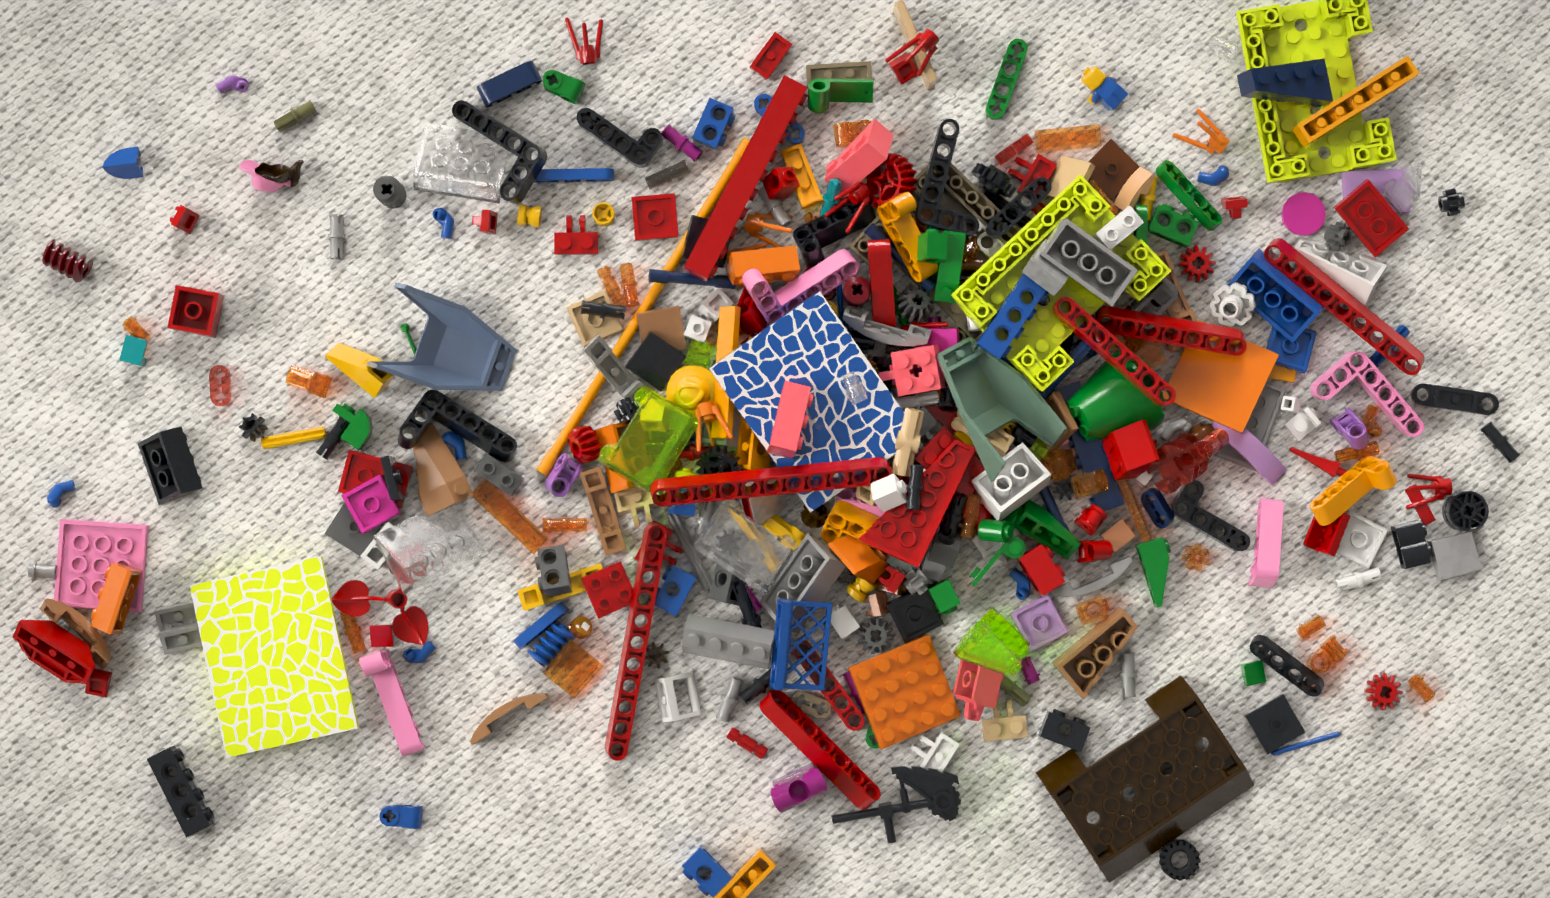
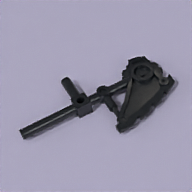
M906 766L891 767L892 775L896 774V778L900 782L901 789L899 791L902 803L892 805V802L879 803L877 808L832 815V822L836 824L880 816L884 820L888 843L896 842L892 820L894 813H909L911 810L928 808V810H932L931 813L933 815H939L945 821L956 819L961 799L959 798V791H956L952 785L953 783L959 784L958 776L945 771L943 774L938 769L933 768L926 770L919 766H911L912 769ZM904 783L925 799L910 802Z

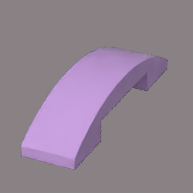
M1213 422L1211 424L1220 438L1230 444L1269 484L1273 485L1287 470L1246 428L1243 434H1240L1218 423Z

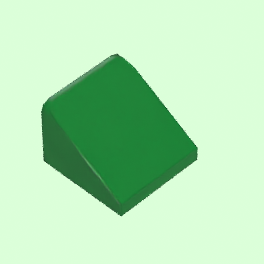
M1262 660L1240 664L1245 686L1266 682Z

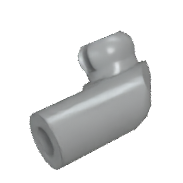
M1186 418L1172 421L1159 436L1168 442L1178 430L1187 433L1192 428V424Z

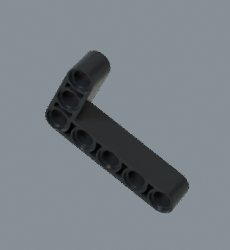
M464 100L455 102L452 107V114L456 119L518 157L502 183L499 194L505 201L513 204L521 203L547 161L546 151L476 106ZM467 107L468 112L462 117V110ZM485 118V124L479 127L480 120ZM499 129H502V130H503L502 136L499 137V138H497V137H496L497 131H498ZM520 139V146L514 149V143ZM537 150L538 156L536 159L532 160L531 155L534 151ZM526 169L527 174L525 178L521 179L520 173ZM512 188H515V195L510 198L509 192Z
M946 119L937 129L915 212V219L923 226L941 231L966 233V237H970L979 229V221L976 217L939 207L959 134V124L956 120ZM946 124L951 125L954 129L953 135H946L943 131V126ZM938 146H945L948 149V155L945 157L940 156L937 152ZM932 168H941L943 172L942 177H934L932 175ZM928 188L936 190V199L927 197L926 190ZM921 210H929L931 212V219L928 221L923 220L920 215ZM943 215H949L952 218L951 226H945L942 223ZM964 221L973 223L974 229L972 232L964 230Z
M428 390L400 427L398 434V444L404 449H411L416 446L435 420L501 462L511 461L517 449V442L513 437L437 390ZM433 400L437 405H430L427 401ZM447 412H452V413H454L456 416L450 417V416H448L446 413H447ZM422 417L425 421L419 422L415 418ZM464 424H472L474 428L469 429ZM409 433L413 438H406L403 434ZM489 435L492 437V440H486L483 436ZM501 447H508L511 451L505 452Z

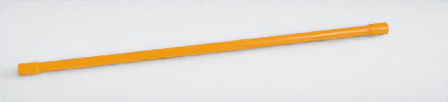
M743 138L734 152L733 158L696 216L706 219L709 217L750 140ZM687 231L663 270L674 272L682 260L681 254ZM654 283L636 313L649 311L666 283ZM636 313L613 348L612 352L618 359H620L639 329ZM600 372L594 378L551 449L536 470L542 474L549 475L560 453L569 441L568 435L577 428L604 385L606 379Z

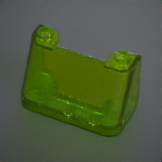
M642 386L634 396V403L639 407L617 444L605 445L601 449L597 461L634 487L650 492V486L655 480L666 478L694 433L698 425V418L649 387Z
M992 607L963 635L953 653L963 661L1006 676L1010 673L1014 676L1023 667L1021 662L1029 653L1027 648L1030 646V643Z

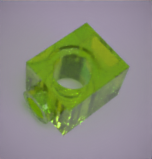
M692 339L684 365L707 368L713 346Z

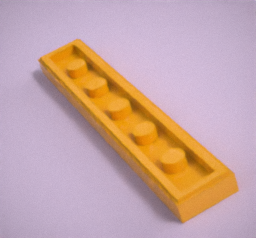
M720 307L716 363L738 348L741 307ZM715 379L713 405H718L719 412L732 434L734 404ZM715 416V421L712 422L711 438L729 439Z

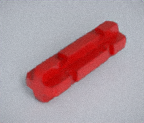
M731 728L727 735V739L732 742L736 741L738 746L750 753L754 752V755L760 759H763L768 751L767 747L762 744L759 746L757 741L743 733L741 735L740 731L736 728Z

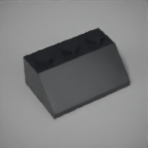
M182 427L160 431L138 443L159 505L192 494L203 488Z

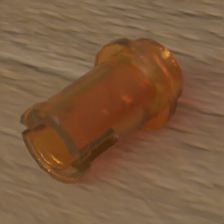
M130 316L122 324L123 330L128 331L133 337L146 340L151 335L137 322V318Z
M1316 615V617L1305 624L1300 623L1296 631L1303 640L1306 638L1310 639V635L1326 627V624L1320 615Z
M1419 674L1413 675L1408 680L1409 687L1413 688L1424 702H1428L1435 696V692L1426 684L1423 676Z

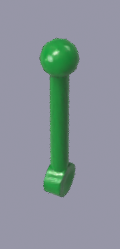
M407 323L401 324V331L405 332L415 355L417 349L409 333L410 327Z

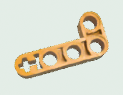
M905 192L880 205L877 208V212L910 275L915 281L921 282L938 272L939 268L938 264L917 262L918 235L921 232L910 212L916 209L917 205L914 197L910 193Z
M1371 456L1365 457L1310 503L1309 507L1318 524L1325 526L1334 522L1372 488L1388 490L1397 484V478L1387 461Z
M839 500L834 504L827 517L821 537L826 543L841 538L843 533L859 539L880 517L849 502Z

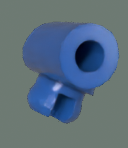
M436 208L433 211V218L442 225L441 238L452 239L454 218L447 210Z

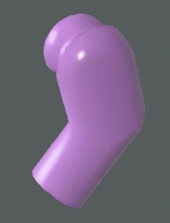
M231 75L216 84V87L221 94L229 89L246 92L249 83L245 78Z

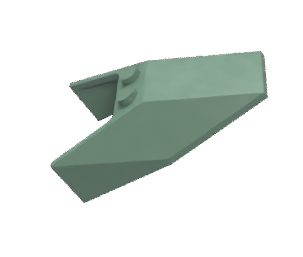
M968 337L938 353L937 359L990 481L993 482L1006 465V462L985 436L1009 422L1015 421L1050 447H1053L1067 427L1024 375L1001 358L996 359L975 345L977 342L975 339Z

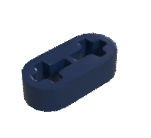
M1149 488L1141 495V503L1152 522L1161 529L1168 527L1174 521V514L1163 494L1156 488ZM1153 496L1155 500L1151 501L1149 497Z

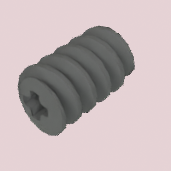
M381 176L373 186L375 197L388 208H398L406 200L405 188L392 176ZM388 190H391V191H392V194H391V195H389V194L387 193Z

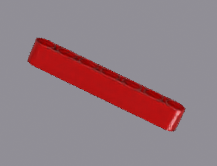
M1062 297L1054 303V315L1153 403L1164 407L1175 401L1176 392L1173 387L1073 299ZM1063 302L1069 306L1068 313H1062L1059 310L1060 303ZM1077 317H1082L1085 320V328H1079L1076 325ZM1094 332H1099L1102 335L1101 343L1093 340L1092 335ZM1111 346L1119 350L1117 358L1110 355L1109 349ZM1127 361H1132L1135 364L1136 369L1134 372H1129L1126 369ZM1144 376H1149L1152 379L1151 387H1146L1143 384ZM1161 390L1168 393L1169 399L1167 402H1163L1160 399L1159 393Z
M1102 306L1096 312V320L1114 335L1233 356L1242 355L1247 349L1244 333L1235 328L1111 306ZM1105 317L1111 318V319H1110L1109 321H1107V322H1104V321L1101 320V319H1103V318H1105ZM1126 321L1133 322L1131 325H1123ZM1147 325L1154 326L1152 329H1145ZM1168 329H1176L1173 333L1166 332ZM1192 332L1197 333L1196 336H1188ZM1213 336L1219 337L1217 340L1214 341L1209 340ZM1235 340L1240 341L1238 344H1231Z
M773 689L760 701L759 707L762 713L857 808L866 810L880 798L881 791L878 786L782 690Z

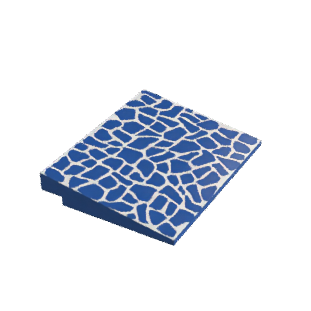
M820 291L792 308L708 368L766 451L770 444L784 382L789 381L811 387L810 394H814L811 407H806L805 415L809 417L806 429L801 428L800 436L804 437L801 450H796L793 459L769 454L777 467L883 457L887 460L896 453L895 443L898 431L901 430L904 411ZM858 471L855 475H860L864 471ZM836 473L833 477H839L842 473ZM815 475L811 479L815 480L819 478L820 475ZM793 477L789 481H796L798 477ZM845 488L797 493L808 511L812 512Z

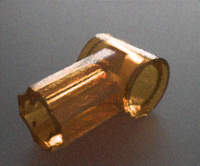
M292 365L288 370L285 383L326 398L333 378Z

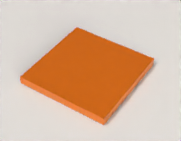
M1192 333L1190 337L1196 336L1197 333ZM1213 336L1209 340L1214 341L1217 340L1219 337ZM1235 340L1231 344H1238L1240 341ZM1247 340V349L1239 356L1185 347L1168 382L1176 392V399L1172 404L1243 434L1279 354ZM1164 391V400L1168 401L1169 395Z

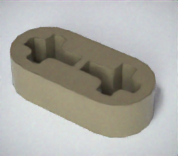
M797 691L793 694L791 700L796 705L797 701H795V698L801 695L805 696L804 699L811 702L809 706L802 704L799 707L804 713L821 719L826 718L831 713V705L826 699L805 691ZM821 702H824L825 707L828 709L827 712H822L821 715L818 714V710L812 707L813 703L820 705Z

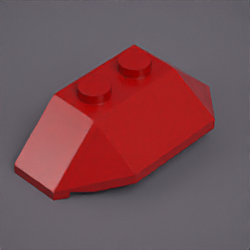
M20 620L12 637L19 643L20 648L29 660L65 683L87 684L95 669V664L89 645L50 620Z

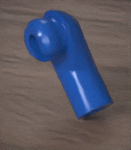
M1221 165L1212 174L1200 171L1197 182L1217 186L1227 180L1229 169L1227 166Z
M452 431L444 433L442 439L445 444L455 448L456 460L467 459L464 439Z
M69 480L53 486L47 495V502L50 503L51 507L57 508L61 505L60 498L63 493L76 490L74 481Z
M1015 567L1009 576L1017 582L1016 597L1019 600H1025L1031 593L1030 579Z
M427 641L422 649H406L403 657L409 663H424L437 647L430 641Z

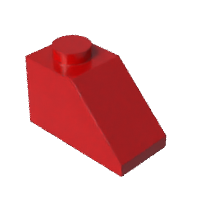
M744 287L737 305L741 307L739 326L747 335L759 333L766 328L767 321L757 308L746 287Z

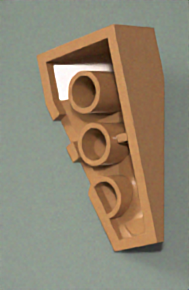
M431 423L416 446L413 447L417 465L415 470L419 483L418 497L427 516L465 502L474 496L465 474L437 429Z

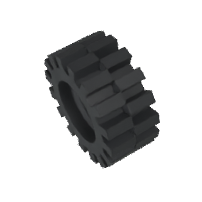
M1175 839L1165 847H1162V852L1159 853L1161 869L1174 880H1188L1200 868L1198 866L1201 863L1199 852L1191 843L1185 840ZM1178 851L1184 852L1188 857L1187 864L1182 868L1174 867L1171 862L1172 855Z

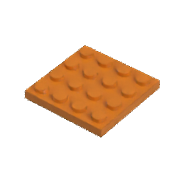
M929 634L848 667L877 744L881 750L961 716Z

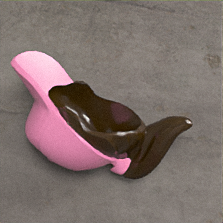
M244 160L239 168L251 175L252 186L256 190L272 193L282 187L296 186L300 179V170L304 161H296L289 168L283 164L269 165L265 162L259 164L252 160Z

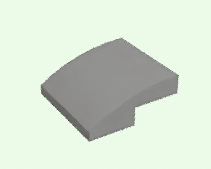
M193 600L155 609L154 614L160 630L159 638L165 655L202 646Z

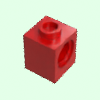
M776 167L763 181L769 200L787 199L800 186L793 167Z

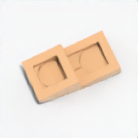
M1139 167L1120 190L1114 205L1121 210H1125L1130 205L1134 210L1140 194H1148L1155 175Z

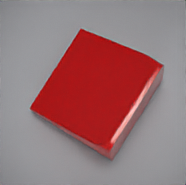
M907 52L888 63L901 85L917 76L918 73L913 59L908 63L905 62V59L909 56Z
M392 625L369 626L371 647H394Z
M95 668L89 682L86 684L85 693L107 698L112 672Z

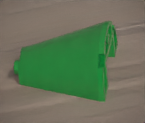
M1119 351L1112 353L1111 356L1117 358ZM1106 360L1066 402L1072 417L1079 419L1081 424L1079 431L1086 441L1104 439L1111 432L1141 420H1146L1151 431L1158 428L1165 417L1162 407L1153 403ZM1127 361L1126 369L1129 372H1134L1136 369L1135 364L1132 361ZM1144 376L1143 384L1146 387H1151L1152 379L1149 376ZM1161 390L1159 393V397L1163 402H1165L1163 392Z

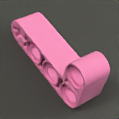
M1259 499L1254 563L1250 568L1252 575L1251 580L1248 581L1249 586L1271 589L1278 580L1283 520L1282 500Z

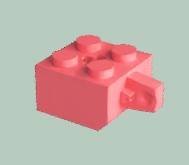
M939 345L892 352L893 365H889L890 371L880 372L879 377L882 381L892 379V384H896L898 396L946 388L944 374L937 359V354L940 353ZM917 364L918 368H922V372L919 373V376L918 373H915L914 369L917 368Z
M961 655L953 693L957 699L965 701L964 718L979 721L984 707L995 709L996 703L999 700V689L1004 678L1005 665Z

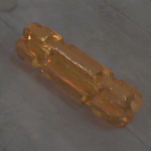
M604 266L597 270L600 279L603 278L604 280L602 283L609 296L613 297V304L624 305L626 299L623 294H620L621 289L614 276L611 277L609 267Z

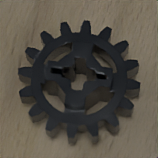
M977 163L971 172L979 180V186L996 197L1001 194L1004 197L1011 198L1016 191L1015 186L1009 181V176L992 164L986 167L982 163Z
M716 445L713 449L711 447L707 448L705 452L699 455L700 460L696 462V465L700 466V468L696 470V473L704 475L718 473V471L719 473L741 470L743 465L738 464V461L741 459L740 457L735 458L733 456L734 450L727 452V446L720 450L719 445ZM726 484L723 488H729L732 484Z

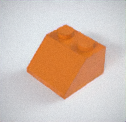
M845 535L828 544L831 550L855 576L872 584L883 574L885 566L890 565L886 560L887 555L884 552L860 542L850 535Z

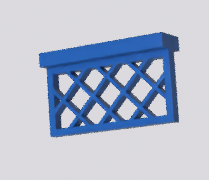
M778 598L769 684L774 690H824L832 614L831 602L795 601ZM793 606H802L806 610V613L798 620L793 616ZM818 607L826 608L825 616L818 622L812 613ZM810 615L816 624L806 632L800 623ZM799 626L804 635L794 642L791 638V631ZM820 627L824 634L823 638L816 643L810 634ZM808 637L814 646L804 654L798 645ZM797 648L803 656L792 664L788 659L789 653ZM818 649L821 652V660L814 665L808 656ZM806 659L812 667L802 675L796 667ZM794 669L800 678L794 683H786L787 675ZM816 671L819 674V684H809L806 678Z

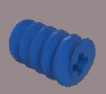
M558 621L559 625L551 624L553 632L545 631L547 639L539 637L542 645L533 644L536 649L535 652L527 651L544 668V665H552L550 658L558 659L556 651L559 653L564 652L561 645L567 647L570 645L567 638L572 640L576 638L560 621Z

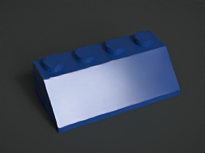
M1260 248L1227 284L1231 286L1237 282L1240 285H1245L1247 293H1252L1255 297L1256 307L1254 311L1292 343L1324 308L1265 259L1264 252Z

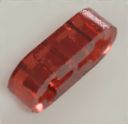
M1026 134L994 157L1001 166L1030 147L1034 141L1029 134Z
M216 365L211 368L209 373L210 399L216 406L223 407L230 403L232 397L231 374L227 367ZM218 369L225 373V377L221 378L222 384H219V379L214 376L215 373H218ZM219 387H222V393L226 394V398L222 400V403L215 398L216 395H219Z

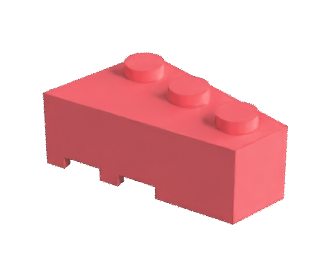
M874 119L835 160L833 159L828 163L825 168L827 172L824 180L829 183L831 179L838 178L842 182L840 193L852 187L856 182H860L887 159L894 135Z
M789 381L784 382L767 453L793 459L796 450H801L804 438L800 436L801 428L806 429L809 417L805 415L806 407H811L814 394H810L811 387Z

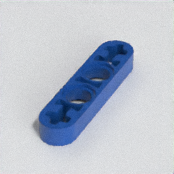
M541 169L534 183L559 182V180H564V182H581V180H586V182L614 181V169Z

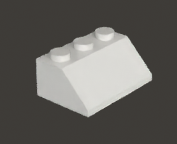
M1023 442L1002 457L1006 465L995 481H990L986 470L972 480V484L984 507L996 520L1004 519L1049 485L1051 473Z

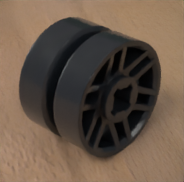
M1461 491L1451 494L1445 500L1442 507L1444 521L1450 528L1457 531H1473L1480 528L1486 522L1489 514L1486 500L1480 494L1473 491Z

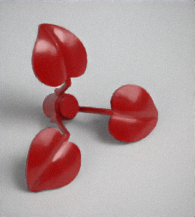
M419 544L405 546L392 556L389 563L390 573L400 577L398 579V590L390 591L387 597L368 596V586L359 580H350L344 583L332 597L333 605L339 611L349 616H362L366 614L370 609L368 600L388 602L390 606L400 609L402 613L393 619L392 630L394 635L408 643L424 645L428 635L426 614L417 606H410L405 611L404 606L407 604V595L402 592L403 579L413 583L420 580L425 574L426 560L422 546Z

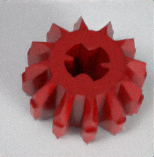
M1195 245L1193 251L1187 248L1185 249L1187 255H1180L1179 258L1185 262L1178 263V267H1185V270L1180 272L1181 275L1189 273L1187 281H1191L1194 276L1195 282L1199 283L1201 277L1203 280H1207L1208 274L1214 273V270L1209 266H1214L1216 261H1209L1213 253L1205 255L1206 247H1203L1199 252L1198 245ZM1198 259V262L1201 261L1202 264L1198 269H1195L1196 266L1193 267L1192 262Z
M591 426L577 427L568 435L570 451L579 463H590L599 458L602 452L600 449L602 445L599 442L596 431Z
M1382 673L1381 677L1376 674L1373 675L1375 682L1367 680L1366 683L1371 686V689L1366 688L1364 692L1371 693V695L1366 697V701H1373V708L1379 706L1380 710H1385L1386 706H1388L1390 709H1393L1394 704L1392 701L1400 703V699L1396 696L1397 694L1402 695L1403 691L1396 689L1401 686V683H1394L1395 676L1391 675L1388 677L1387 673ZM1381 687L1387 688L1386 696L1380 695L1382 692Z

